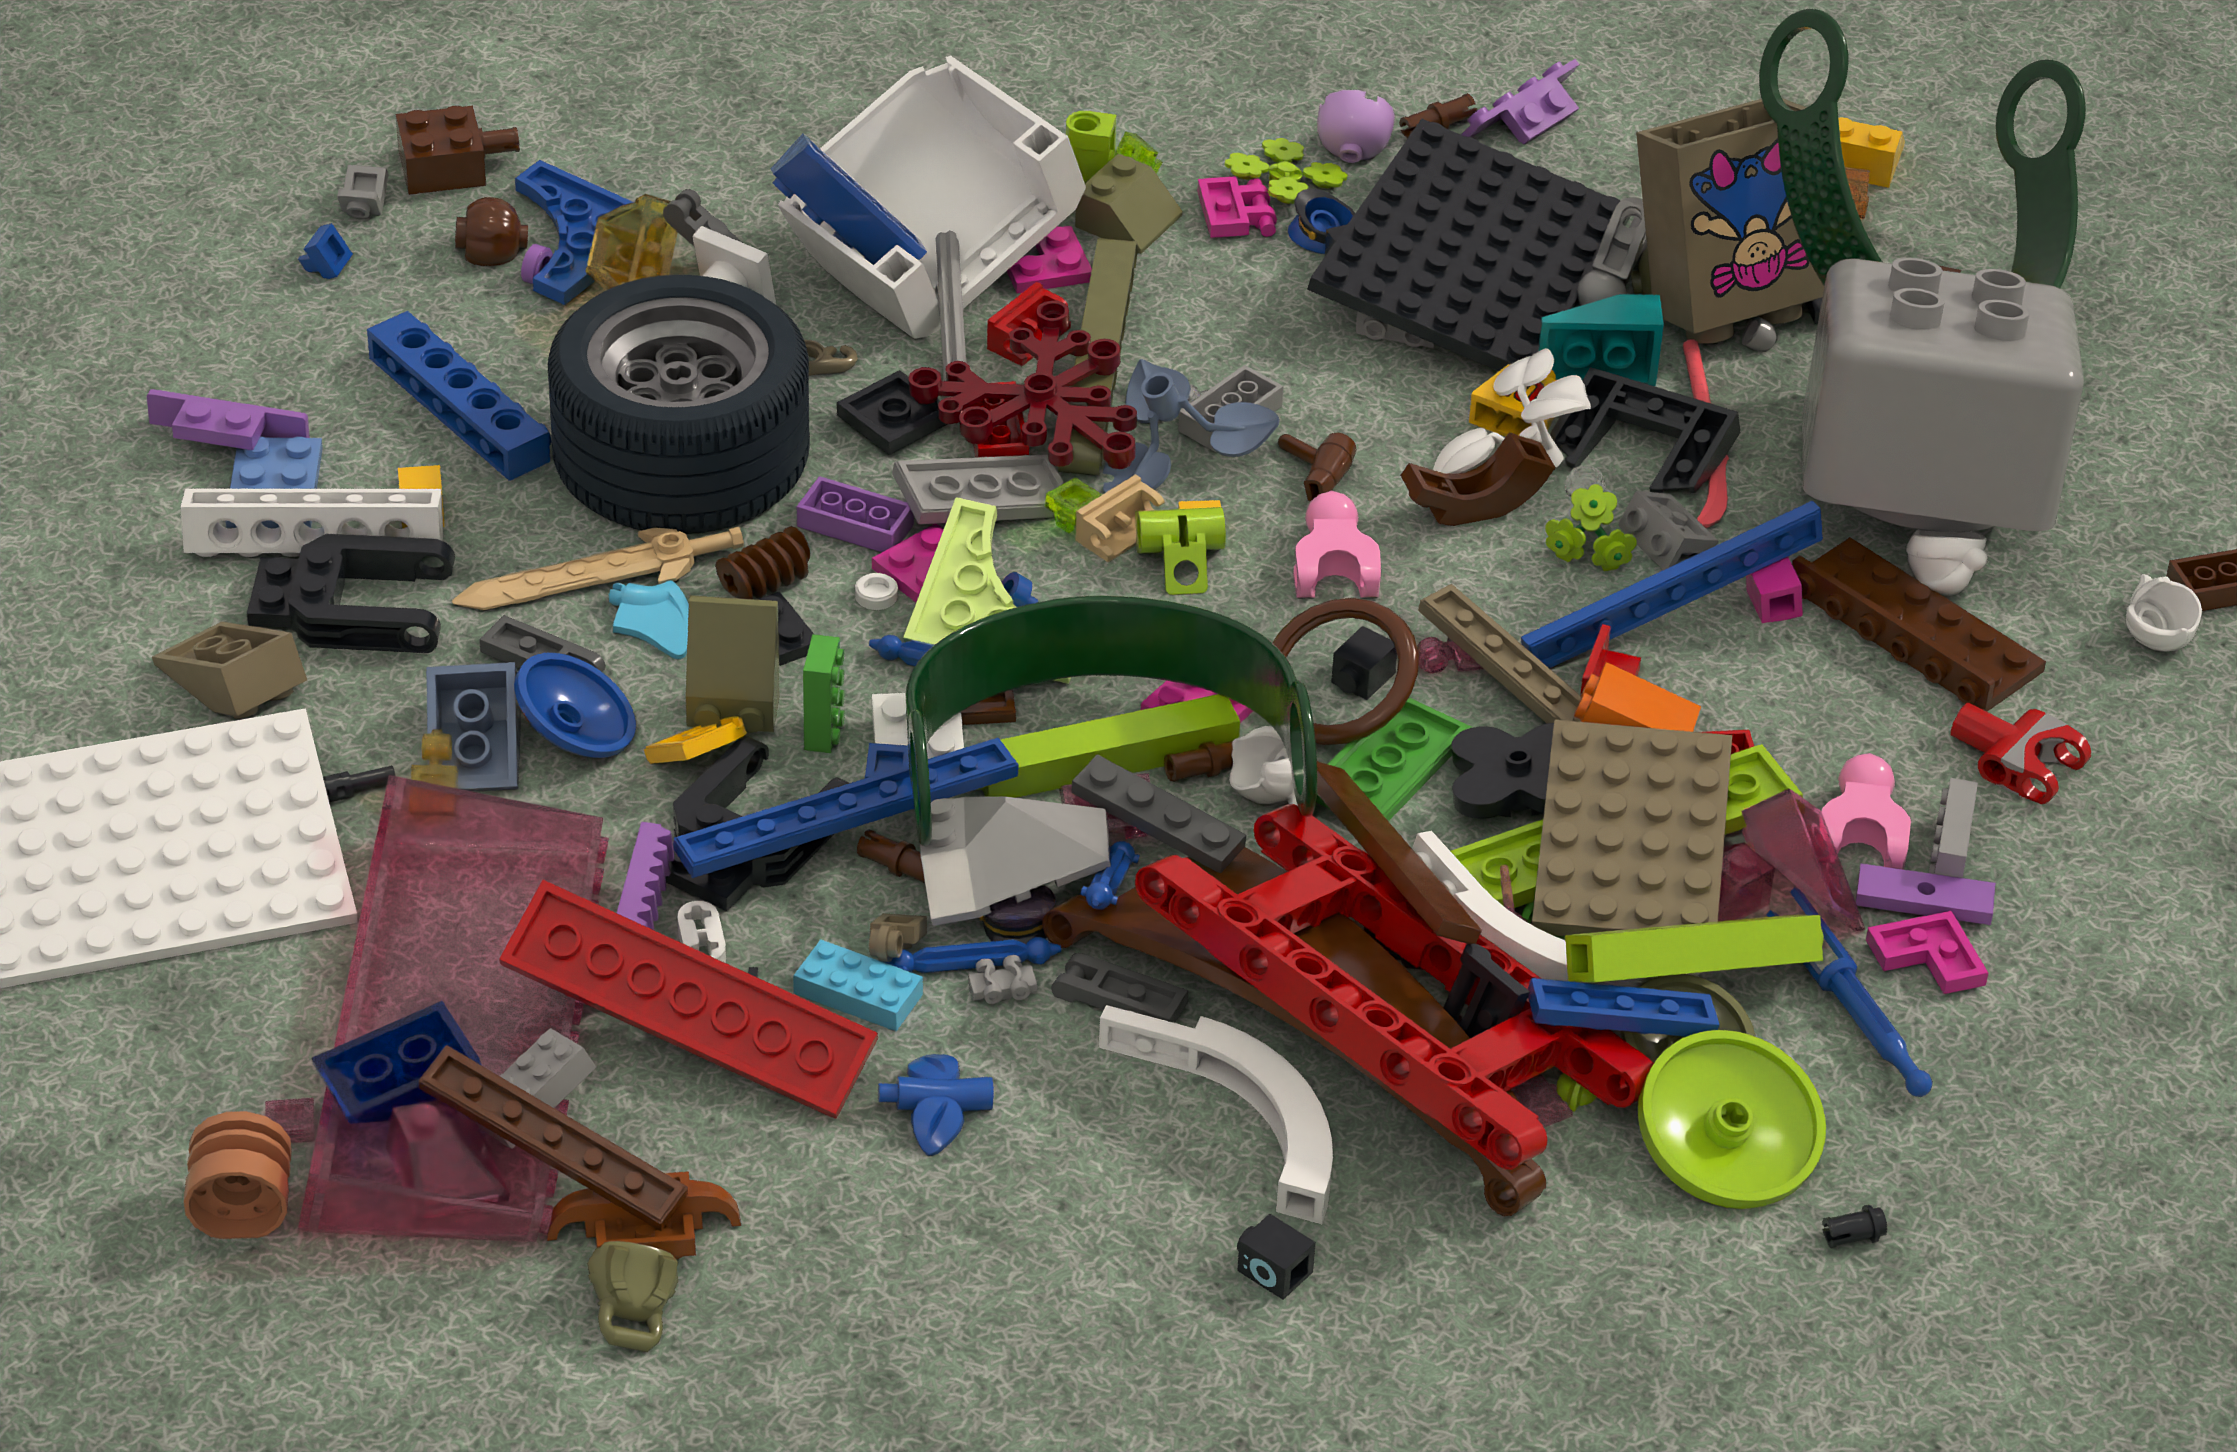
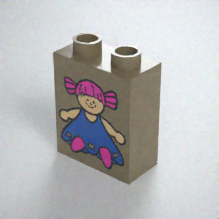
M1762 99L1636 132L1652 295H1660L1663 320L1685 329L1687 340L1694 339L1698 343H1715L1727 340L1734 335V322L1758 316L1770 322V324L1791 322L1802 316V303L1823 297L1824 285L1818 278L1803 249L1789 210L1780 166L1777 123L1767 113ZM1783 99L1784 103L1793 111L1807 108Z

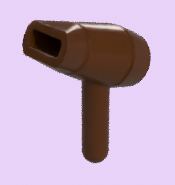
M1339 432L1329 434L1318 449L1289 434H1283L1278 439V445L1281 449L1312 465L1304 481L1308 501L1313 500L1319 494L1333 491L1335 486L1349 471L1357 451L1355 442L1349 436Z

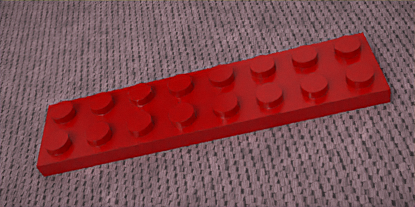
M545 880L541 881L499 958L500 964L512 971L835 1119L840 1114L878 1040V1033Z

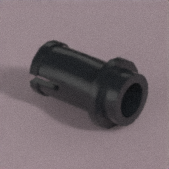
M1869 1204L1864 1205L1859 1212L1831 1218L1826 1217L1822 1220V1225L1829 1227L1822 1230L1830 1248L1870 1239L1872 1243L1879 1241L1880 1236L1887 1234V1222L1883 1210L1880 1207L1873 1208Z

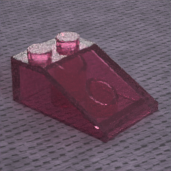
M1788 788L1741 811L1747 825L1742 828L1743 836L1753 852H1758L1825 912L1855 932L1866 930L1821 810Z

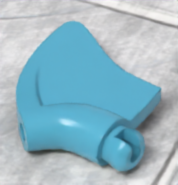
M669 580L655 586H644L634 583L624 585L619 582L613 584V589H610L609 601L612 605L619 606L613 623V633L637 637L672 658H684L687 654L689 603L676 583Z

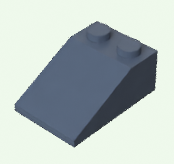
M515 662L426 667L429 793L518 789L521 709L514 690V681L517 674Z

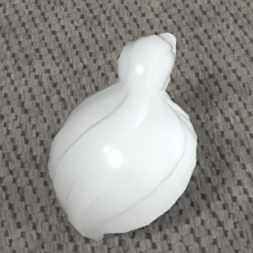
M2142 574L2140 582L2130 599V605L2127 607L2126 624L2130 633L2139 643L2156 651H2176L2187 646L2198 629L2202 615V608L2198 597L2190 588L2170 581L2168 577L2152 579L2150 576Z
M1263 726L1252 730L1243 737L1234 739L1231 755L1233 766L1229 779L1231 786L1241 796L1255 803L1272 804L1286 800L1289 804L1297 805L1290 761L1285 746L1272 726Z

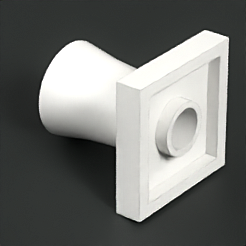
M703 226L695 232L692 237L700 276L737 283L763 295L776 305L768 254Z

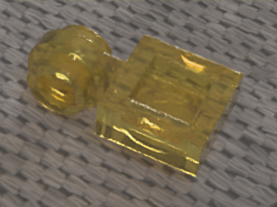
M432 729L431 734H423L422 759L430 760V765H412L409 801L411 812L456 813L459 770L457 766L442 765L443 761H450L452 756L451 734H443L442 729Z

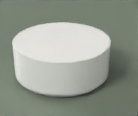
M867 574L856 582V601L867 609H886L897 601L898 585L892 577L886 574Z

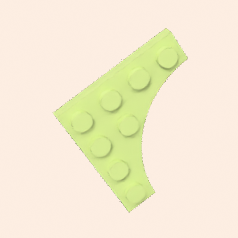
M955 498L904 634V642L916 640L935 645L946 636L970 623L1005 610L1016 608L1013 599L997 576L993 565L992 537L997 519L996 506ZM1071 677L1054 681L1069 684Z

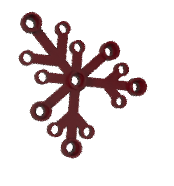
M1046 301L1038 306L1037 326L1042 330L1041 341L1034 337V333L1028 328H1016L1009 334L1010 349L1018 354L1029 353L1038 360L1036 373L1027 376L1023 385L987 383L972 372L970 366L963 361H953L946 366V381H942L938 370L930 367H921L909 374V392L916 402L931 404L938 399V396H951L939 402V419L946 424L959 422L960 433L969 443L980 444L987 441L993 432V427L1029 409L1028 420L1022 425V440L1028 446H1041L1047 441V426L1044 422L1046 410L1049 409L1057 416L1054 439L1048 445V460L1052 465L1063 467L1072 463L1073 445L1070 442L1073 429L1100 448L1103 459L1113 469L1129 467L1136 457L1135 438L1126 432L1132 431L1137 427V410L1129 405L1111 407V391L1105 386L1097 385L1090 388L1070 387L1094 373L1102 376L1113 374L1121 363L1120 345L1111 339H1098L1091 343L1090 334L1083 330L1072 331L1066 338L1058 342L1059 336L1063 335L1069 326V308L1063 302ZM1068 354L1073 356L1088 354L1087 360L1055 377L1053 376L1055 361ZM985 398L1011 399L991 411L979 406L970 407ZM1067 402H1085L1087 406L1070 405ZM1094 422H1113V427L1121 432L1108 434Z

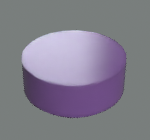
M533 244L528 249L521 267V277L524 282L533 284V277L545 267L553 255L550 248Z

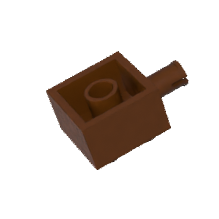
M473 105L463 107L450 106L445 109L427 111L413 110L408 113L395 114L398 151L409 195L486 186L485 154L520 152L517 127L482 131V128H478Z

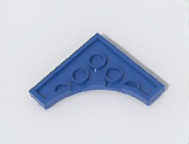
M538 160L515 178L516 191L537 203L549 215L559 235L558 250H555L545 267L533 277V291L563 305H566L663 228V215L544 161Z

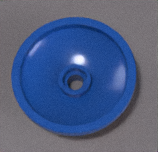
M541 653L527 659L518 670L514 681V690L519 707L530 725L553 745L578 756L604 758L619 754L633 739L636 730V720L628 699L608 676L594 666L565 654Z

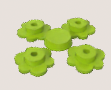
M1277 138L1276 140L1266 139L1262 142L1264 155L1276 162L1270 167L1266 162L1260 161L1258 156H1247L1243 153L1230 154L1229 159H1226L1224 163L1225 167L1231 169L1233 175L1245 180L1259 178L1261 173L1269 171L1268 194L1285 204H1295L1294 200L1297 194L1302 190L1308 189L1307 184L1300 182L1303 175L1312 179L1314 185L1325 189L1341 187L1343 181H1346L1348 176L1347 173L1341 171L1340 166L1333 163L1322 164L1313 162L1310 167H1305L1302 172L1291 162L1303 159L1304 147L1297 142H1289L1285 138Z

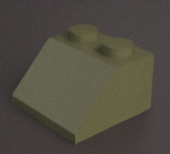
M1117 154L1085 183L1086 189L1076 208L1075 227L1101 238L1137 241V253L1142 254L1182 216L1183 211L1151 166L1138 162L1131 157Z

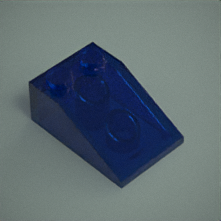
M443 1001L311 1058L314 1067L349 1124L441 1118L457 1113L458 1111L419 1089V1079L446 1045L481 1065L479 1056Z

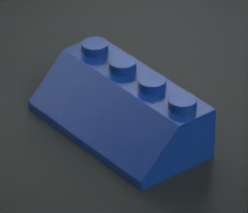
M803 133L770 168L773 175L777 177L772 183L785 196L790 199L794 194L797 195L806 204L802 210L815 223L820 226L825 221L835 230L833 233L834 237L852 249L854 247L871 264L877 263L896 245L917 260L923 258L927 253L919 238Z

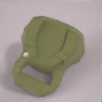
M623 1241L604 1242L601 1247L595 1249L587 1263L588 1277L599 1299L597 1305L600 1306L598 1313L600 1331L609 1345L648 1352L659 1343L663 1331L662 1309L668 1299L675 1294V1288L678 1283V1261L671 1253L655 1247ZM614 1315L630 1321L646 1322L649 1332L612 1325V1317Z

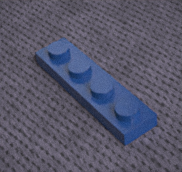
M1531 978L1528 986L1530 991L1528 999L1535 1023L1682 1037L1704 1031L1718 1030L1719 1021L1710 994Z

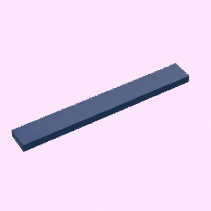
M1810 501L1521 637V644L1548 668H1552L1592 649L1602 624L1611 626L1609 638L1611 640L1822 541L1821 508L1814 501Z
M999 738L928 759L931 802L1017 777L1019 764ZM909 765L675 837L673 850L691 877L695 878L914 809Z

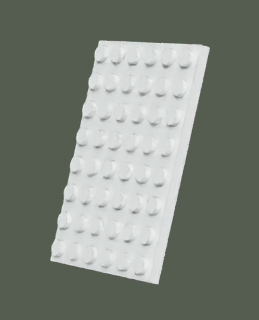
M306 709L0 761V988L358 923L357 911Z

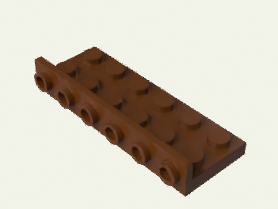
M1851 537L1813 562L1800 555L1792 560V566L1802 585V599H1807L1814 603L1832 619L1845 623L1857 631L1863 639L1876 643L1891 653L1897 661L1905 662L1921 672L1928 681L1938 683L1952 692L1964 704L1969 702L1988 712L2045 670V660L1941 594L1931 590L1925 584L1920 583L1919 580Z

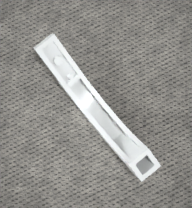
M1432 831L1417 834L1412 849L1482 929L1481 935L1540 978L1568 981L1565 940L1534 927L1501 905L1479 884ZM1689 973V974H1688V975L1698 976L1696 973ZM1655 977L1581 983L1638 988L1646 981Z
M1106 1005L1100 1017L1099 1048L1204 1076L1222 1084L1248 1101L1268 1122L1282 1149L1285 1165L1278 1181L1276 1212L1322 1224L1330 1194L1333 1162L1332 1137L1323 1107L1302 1075L1284 1057L1265 1043L1227 1024L1200 1016L1196 1027L1191 1028Z

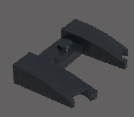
M1590 367L1582 381L1585 384L1586 395L1591 409L1561 415L1550 436L1557 447L1568 456L1565 458L1566 465L1574 470L1581 465L1616 420L1678 438L1649 489L1650 492L1654 493L1689 489L1690 493H1696L1720 465L1741 432L1737 411Z

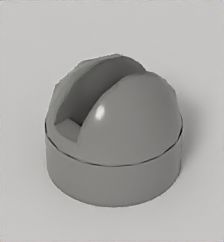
M1759 316L1755 317L1743 334L1742 344L1752 350L1767 351L1776 342V332L1770 322Z

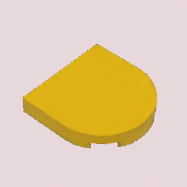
M732 716L720 719L722 725L720 727H717L716 724L705 727L699 725L650 744L643 750L650 764L689 760L746 735L747 732L743 720L739 716Z

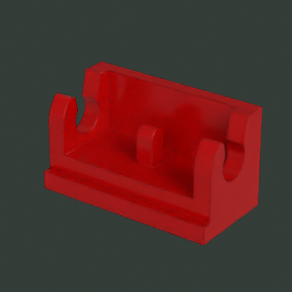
M1039 282L1034 283L988 319L987 349L1020 366L1025 365L1033 356L1029 353L1018 354L1010 349V332L1016 328H1028L1032 330L1034 337L1041 341L1042 330L1037 326L1038 306L1046 301H1060L1067 306L1068 303L1059 295L1044 289L1043 284ZM1069 321V326L1065 332L1071 328V321Z

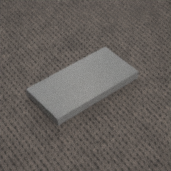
M1048 454L894 462L892 474L918 524L946 523L956 497L996 506V520L1056 518L1073 515L1075 512L1076 504L1057 469L1049 462Z

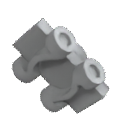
M1009 955L1003 960L1004 969L995 970L991 959H981L976 963L977 973L968 974V984L972 1000L977 1001L985 998L987 1003L995 1004L1011 997L1016 1000L1027 998L1030 992L1037 991V982L1032 965L1022 966L1019 956Z

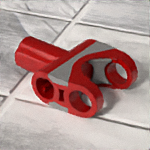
M1967 702L1959 710L1951 727V736L1984 752L1978 760V770L1984 779L2011 793L2039 804L2049 802L2059 790L2058 781L2055 775L2045 767V762L2062 763L2073 770H2079L2091 758L2090 745L2080 732L2063 721L2037 709L2026 711L2012 725ZM2065 743L2073 745L2077 749L2080 758L2073 756L2068 751ZM2031 778L2041 781L2046 788V792L2036 789Z

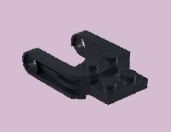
M325 534L303 545L299 559H286L282 557L260 558L247 610L248 626L291 628L297 633V637L310 648L430 653L437 647L441 629L440 621L433 613L417 608L340 605L345 578L415 582L416 579L445 580L452 575L455 553L450 545L438 539ZM433 556L439 558L443 565L440 567H429L421 559ZM414 626L421 627L429 635L415 637L409 634L406 629Z
M744 735L733 743L673 802L675 837L743 817L726 808L746 789V783L760 770L763 760L768 759V746ZM838 777L833 778L820 792L849 784V782ZM834 834L695 878L691 877L674 851V861L669 862L670 876H665L666 883L728 911L753 885L759 884L763 888L785 885Z

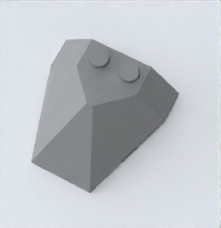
M961 797L934 800L931 802V843L926 847L920 844L923 874L933 926L979 918L991 913L989 905L1013 896H1015L1017 902H1021L1031 898L1030 890L1055 881L1056 886L1060 887L1102 871L1106 867H1111L1106 809L1022 798Z

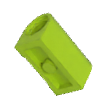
M1078 111L1070 114L1066 119V135L1069 138L1084 183L1115 157L1117 117L1115 114Z
M1223 508L1135 511L1137 553H1160L1163 551L1166 592L1170 595L1205 593L1208 589L1206 550H1221L1225 548L1226 529ZM1184 560L1194 563L1198 570L1196 580L1190 585H1181L1174 577V568L1179 562Z

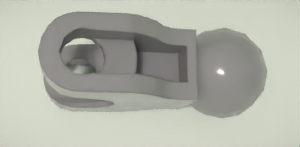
M1635 197L1625 198L1616 206L1592 265L1593 270L1585 274L1578 284V303L1580 306L1618 294H1627L1626 284L1647 240L1643 200ZM1630 216H1637L1642 220L1639 226L1634 229L1624 226L1623 221Z

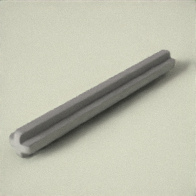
M950 230L946 233H938L935 238L944 381H946L945 368L949 363L953 361L966 362L959 240L956 238V233Z

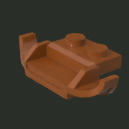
M689 1171L665 1174L688 1187V1195L662 1231L586 1188L565 1196L553 1207L547 1219V1241L557 1240L559 1231L565 1225L585 1221L586 1238L596 1237L597 1248L608 1241L631 1242L662 1249L671 1253L675 1259H679L683 1256H696L694 1230L703 1229L702 1212L722 1213L730 1220L732 1227L741 1226V1219L737 1202L722 1187L710 1182L689 1180Z

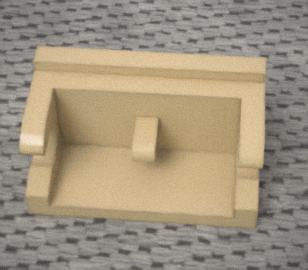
M1135 474L1076 511L1075 541L1105 561L1110 562L1136 545L1135 511L1154 510L1150 502L1159 507L1165 501L1157 491L1141 482V478Z

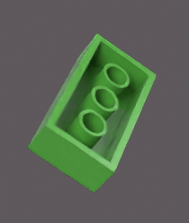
M812 634L803 669L804 750L831 753L833 745L839 744L840 729H838V726L843 727L845 711L840 710V706L843 707L845 691L840 690V686H843L845 671L840 669V665H843L844 649H840V637Z

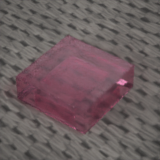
M314 1098L265 1101V1116L283 1127L290 1137L291 1143L315 1141Z

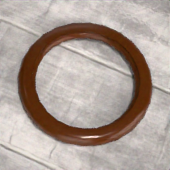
M1356 598L1330 600L1312 606L1294 617L1277 634L1272 642L1287 657L1294 645L1308 632L1318 626L1337 619L1355 618L1366 620L1379 626L1388 634L1395 645L1398 657L1397 675L1386 697L1373 710L1358 719L1335 725L1313 723L1316 744H1348L1366 738L1386 726L1402 710L1409 699L1418 675L1419 652L1415 637L1410 628L1390 608L1370 600Z

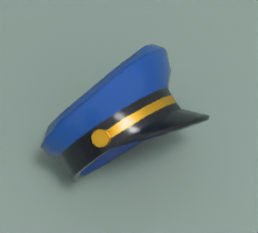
M1305 189L1299 192L1294 200L1298 215L1288 226V234L1292 241L1299 246L1315 253L1325 254L1326 229L1347 225L1355 215V212L1346 203L1328 192L1319 189Z

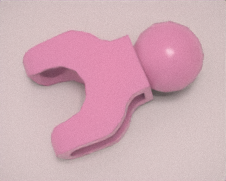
M1329 491L1319 494L1311 500L1306 510L1305 520L1310 534L1304 536L1295 548L1296 564L1294 566L1293 578L1297 598H1315L1317 582L1324 577L1332 575L1344 576L1354 581L1359 589L1361 598L1379 597L1381 579L1379 545L1371 537L1357 529L1359 517L1355 504L1342 493Z
M1871 753L1856 755L1846 761L1839 774L1838 779L1842 795L1830 800L1822 808L1820 828L1817 834V863L1836 865L1837 855L1842 847L1850 843H1864L1873 846L1881 853L1884 867L1904 870L1909 845L1911 819L1906 811L1894 803L1890 797L1895 786L1892 768L1882 758Z

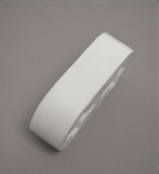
M692 901L683 905L679 909L677 916L680 942L698 951L700 946H707L711 957L726 963V944L716 907L705 901ZM701 919L704 929L696 930L694 920Z

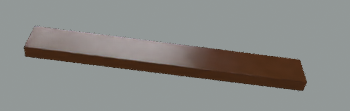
M1317 761V794L1437 936L1470 945L1476 944L1482 929L1342 768Z

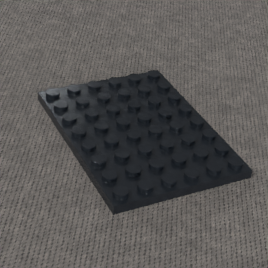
M1421 119L1310 278L1307 290L1500 371L1508 364L1538 352L1542 317L1575 308L1578 303V284L1585 274L1593 270L1592 265L1603 236L1620 200L1589 189L1582 183L1570 181L1553 174L1544 167L1534 166L1522 161L1508 152L1498 151L1486 146L1472 137H1465L1438 123ZM1630 217L1626 218V219L1623 221V225H1624V226H1626V224H1627V222L1629 221Z

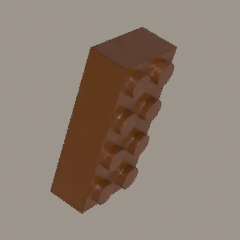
M2237 549L2169 561L2166 577L2170 581L2190 588L2198 597L2202 611L2237 605Z

